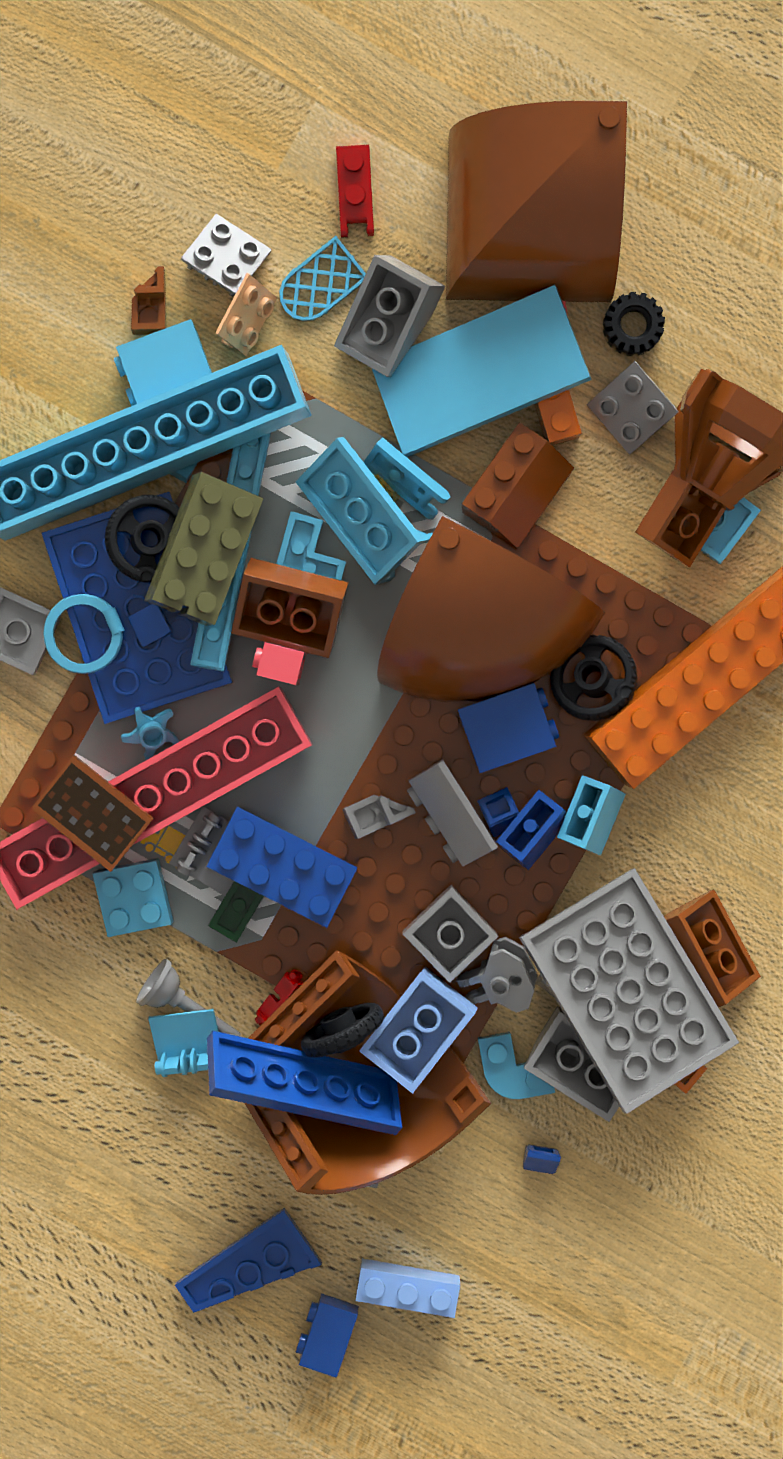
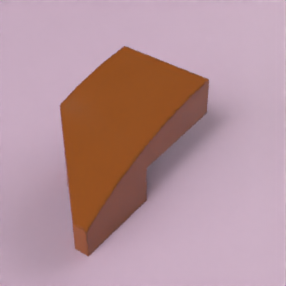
M158 266L154 270L155 274L143 285L139 284L134 289L135 296L132 298L131 318L133 335L152 334L166 328L164 266Z

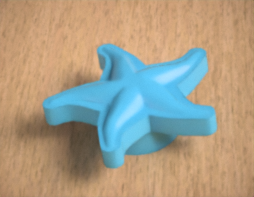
M136 707L134 712L137 727L132 732L121 735L122 742L141 743L146 749L144 753L146 760L151 758L156 749L165 742L173 744L179 742L178 737L166 728L168 719L173 717V711L170 708L156 714L154 717H149L142 713L140 707Z

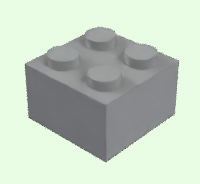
M452 885L442 892L403 930V935L449 983L499 937L497 932Z

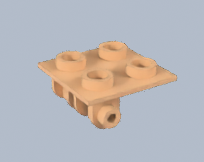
M246 273L216 331V334L222 338L221 343L230 348L234 347L244 356H247L250 349L256 344L259 331L266 318L271 315L277 299L275 295L249 273Z

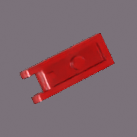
M369 144L336 146L341 238L348 237L349 230L347 224L367 223V235L374 236Z

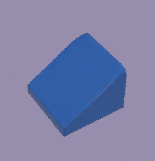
M154 604L127 617L142 647L173 632L161 608Z
M508 787L477 800L493 837L501 835L519 814Z
M528 1144L525 1148L523 1169L554 1174L560 1163V1153L554 1148Z

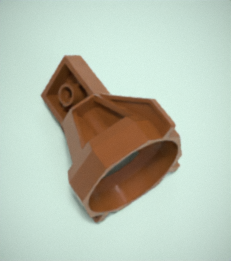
M700 369L696 373L676 408L679 412L675 415V467L635 533L661 551L688 567H691L725 510L731 511L735 508L734 505L749 492L775 479L783 472V412L739 385L723 379L710 369ZM709 433L752 459L749 462L740 459L739 455L728 447L711 441L708 438Z

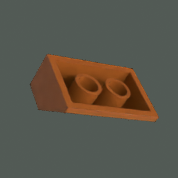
M519 422L462 502V513L515 549H518L570 476L574 467L546 439Z
M714 889L664 915V918L718 1007L729 1003L761 977Z

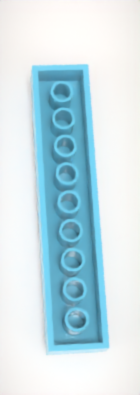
M281 344L0 460V538L4 541L312 416L289 354Z

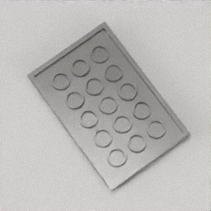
M635 868L630 869L519 937L624 1114L631 1112L739 1043Z

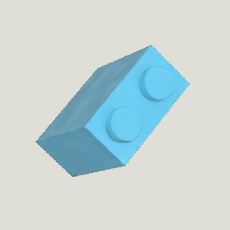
M192 319L116 347L119 356L115 357L114 361L120 376L126 375L129 381L130 388L125 389L131 406L212 373Z

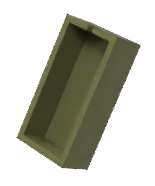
M203 472L192 475L144 601L171 612L179 611L178 615L205 626L215 625L264 498Z

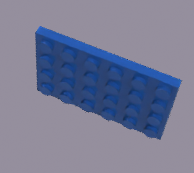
M170 492L157 495L173 502ZM141 507L133 510L134 518L139 523L154 520L163 525L169 518L168 513L155 507ZM116 509L41 533L63 599L77 594L97 596L108 602L113 608H116L125 630L123 631L120 651L115 659L105 668L88 674L104 724L134 715L136 707H140L141 711L144 712L232 683L227 664L225 665L224 672L190 665L198 622L178 615L179 611L171 612L161 608L173 632L142 647L127 617L151 605V603L144 601L151 583L136 581L125 576L114 566L108 556L105 546V531L107 523ZM151 530L142 531L140 538L143 545L149 548L155 547L158 541L156 534ZM117 532L118 548L124 559L134 567L139 562L140 555L131 546V535L126 532ZM163 550L155 555V562L157 565L159 563ZM85 604L68 608L67 612L84 664L98 660L108 650L112 638L104 614L99 609Z

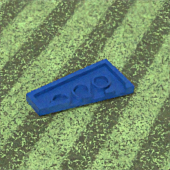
M283 1208L175 1283V1287L194 1313L232 1299L234 1296L249 1290L259 1289L273 1281L294 1276L295 1273L308 1268L318 1267L322 1265V1261L287 1210Z

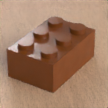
M250 558L243 574L231 634L329 658L336 639L349 582Z

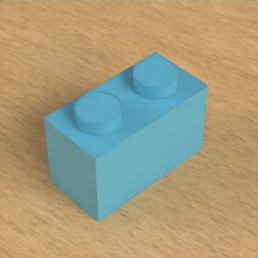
M582 775L557 838L601 856L626 794L610 785Z

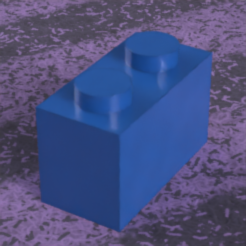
M538 789L496 842L504 852L529 870L558 835L566 816V811Z
M322 1293L318 1303L312 1301L306 1321L311 1322L308 1334L301 1333L295 1351L301 1354L299 1365L337 1378L358 1316L359 1306Z

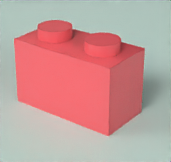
M264 642L263 649L258 647L256 649L252 667L258 668L256 674L258 676L299 685L307 653Z

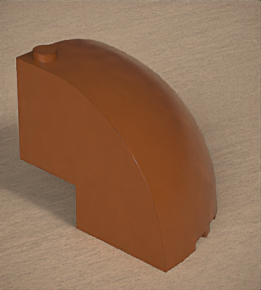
M442 516L398 603L381 650L377 678L381 684L418 698L434 699L441 702L486 700L535 683L553 669H557L564 664V661L581 647L594 632L605 612L586 596L541 568Z

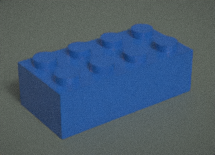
M236 807L206 866L326 928L358 868L239 807Z

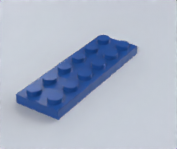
M213 1030L207 1037L210 1096L397 1135L402 1129L397 1081L381 1068L328 1056L309 1057L301 1050Z

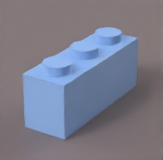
M362 1258L355 1301L455 1318L460 1290V1276Z

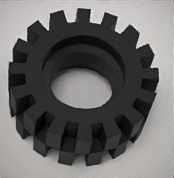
M630 292L629 295L623 294L619 296L616 301L614 300L610 304L603 320L604 337L608 338L607 343L610 347L614 346L616 352L620 354L624 352L627 353L626 356H632L633 354L642 355L644 352L650 351L658 343L664 332L665 317L662 316L663 309L661 306L658 307L656 305V300L653 297L651 299L647 298L645 293L641 292L638 295L636 292ZM638 312L644 316L647 326L642 335L632 337L622 330L621 319L625 314Z

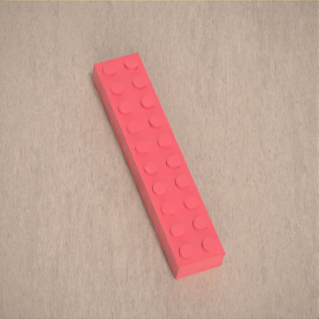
M278 686L108 782L154 818L134 843L136 844L313 744L282 688ZM43 818L0 842V881L16 910L100 864Z

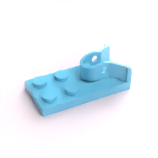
M344 437L336 438L296 481L297 485L374 585L391 581L395 577V569L420 544L428 543L433 534H426L413 527Z

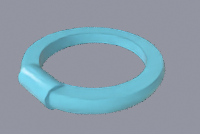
M77 594L64 598L51 609L44 624L43 636L49 655L60 667L73 673L89 674L105 668L115 659L120 651L123 631L125 630L115 607L113 608L108 602L97 596ZM80 604L90 605L99 609L104 614L112 634L111 643L106 653L98 660L85 664L76 663L66 658L58 649L54 637L55 625L61 614L68 608Z

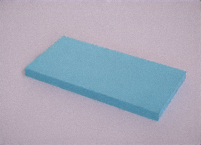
M555 285L411 346L391 377H386L372 369L400 449L406 457L592 380Z

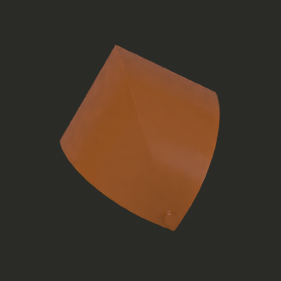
M552 101L507 106L469 116L456 123L450 129L448 148L446 300L518 301L555 285L562 301L612 302L618 273L623 222L627 101Z
M336 951L248 1039L303 1051L301 1041L305 1034L331 1012L343 1007L375 1003L381 1007L385 1018L401 998V995L359 962ZM373 1032L356 1047L342 1053L327 1055L332 1058L380 1068L359 1052ZM449 1046L413 1094L397 1082L402 1129L397 1135L247 1103L245 1105L296 1192L328 1195L365 1188L396 1176L415 1166L453 1140L492 1103L461 1059Z

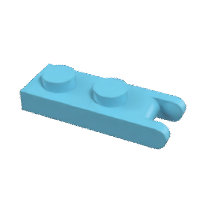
M383 437L376 443L364 460V464L376 477L428 519H434L438 514L436 507L430 503L432 498L443 504L450 498V494L446 489Z

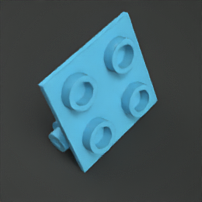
M214 1009L148 1017L158 1059L155 1062L156 1075L161 1074L163 1077H168L170 1074L182 1073V1075H187L188 1072L197 1074V1071L208 1070L207 1037L212 1030L219 1032Z

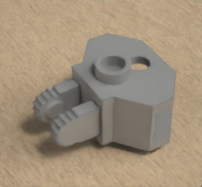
M503 937L493 941L489 957L481 962L480 967L458 976L457 982L459 987H468L469 985L481 982L482 987L471 990L465 996L472 1004L489 1000L491 1005L499 1003L517 1013L529 1009L538 975L525 947L507 937Z

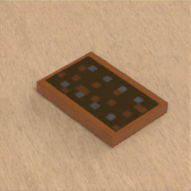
M75 755L72 756L31 808L110 872L113 871L154 819Z

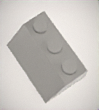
M443 759L409 780L412 787L407 789V792L417 807L421 804L425 806L430 814L425 820L435 835L441 832L447 844L442 847L452 863L459 860L461 865L465 866L498 848Z
M557 1006L539 1034L524 1065V1069L610 1122L619 1105L562 1009Z

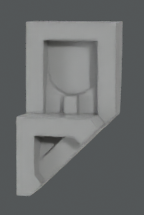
M372 795L342 809L355 839H359L416 813L412 807L404 806L389 800V798Z

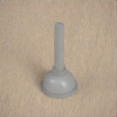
M167 958L161 961L153 970L136 999V1003L140 1006L147 1005L159 1008L169 1004L173 1008L178 1006L185 1012L206 1010L184 995L185 991L179 987V975L171 966L172 962ZM215 1016L219 1032L240 1037L239 1031Z

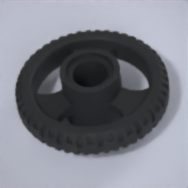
M140 495L128 499L117 507L106 526L105 546L110 560L122 574L136 581L151 583L157 568L155 555L162 551L168 542L169 534L180 509L178 505L161 496ZM141 507H155L168 513L169 518L163 525L154 520L139 523L134 518L133 510ZM151 530L156 534L158 541L155 547L149 548L143 545L140 538L142 531ZM117 532H126L131 535V546L140 555V560L134 567L124 559L118 548Z
M590 635L585 643L564 661V664L551 671V689L558 704L570 715L587 721L604 720L617 714L628 704L634 695L637 685L636 665L629 651L618 641L607 636ZM605 650L613 652L621 660L625 670V678L613 679L612 674L604 662L601 661V656ZM582 652L585 655V659L581 660L575 667V681L563 683V674L567 664L575 655ZM601 672L598 682L594 684L586 683L587 677L591 673ZM584 693L591 698H601L608 693L612 697L610 703L598 708H585L577 705L578 698Z
M364 1003L335 1010L322 1018L319 1024L305 1034L301 1041V1047L309 1057H323L348 1051L363 1042L368 1035L381 1025L384 1020L383 1011L375 1003Z

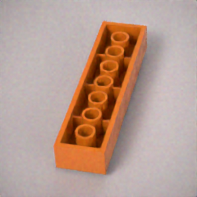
M783 566L640 686L623 709L610 718L601 719L584 734L626 786L635 789L783 663Z

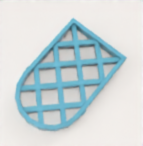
M335 236L299 266L292 269L285 277L279 290L280 302L285 312L292 318L300 321H313L327 314L330 309L362 284L366 273L356 262L354 256L349 253L338 237ZM333 244L332 255L321 254ZM337 244L347 256L336 255ZM315 258L314 269L303 268ZM319 258L331 259L330 271L318 270ZM335 260L348 261L346 273L334 272ZM351 263L355 265L362 275L350 274ZM301 272L313 274L312 286L300 284ZM297 273L296 284L287 283ZM317 274L329 276L328 288L316 286ZM333 276L346 277L345 289L332 288ZM350 278L361 279L349 289ZM285 287L295 288L294 300L283 298ZM299 289L311 290L310 302L298 301ZM315 291L328 292L326 304L314 303ZM332 293L342 294L339 298H337L334 302L331 303ZM285 304H292L293 311L291 312ZM297 305L309 306V316L301 317L296 315ZM313 307L325 308L313 316Z

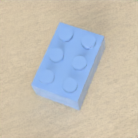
M424 967L359 1052L413 1094L474 1016L478 1007L427 967Z

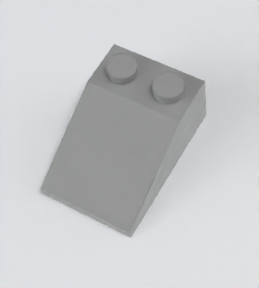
M374 255L334 347L386 377H391L431 318L445 289V285L391 255Z

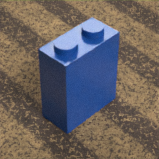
M535 683L457 709L479 773L556 747L554 740L560 737L554 720L547 721L543 708L549 705L542 687L536 689Z

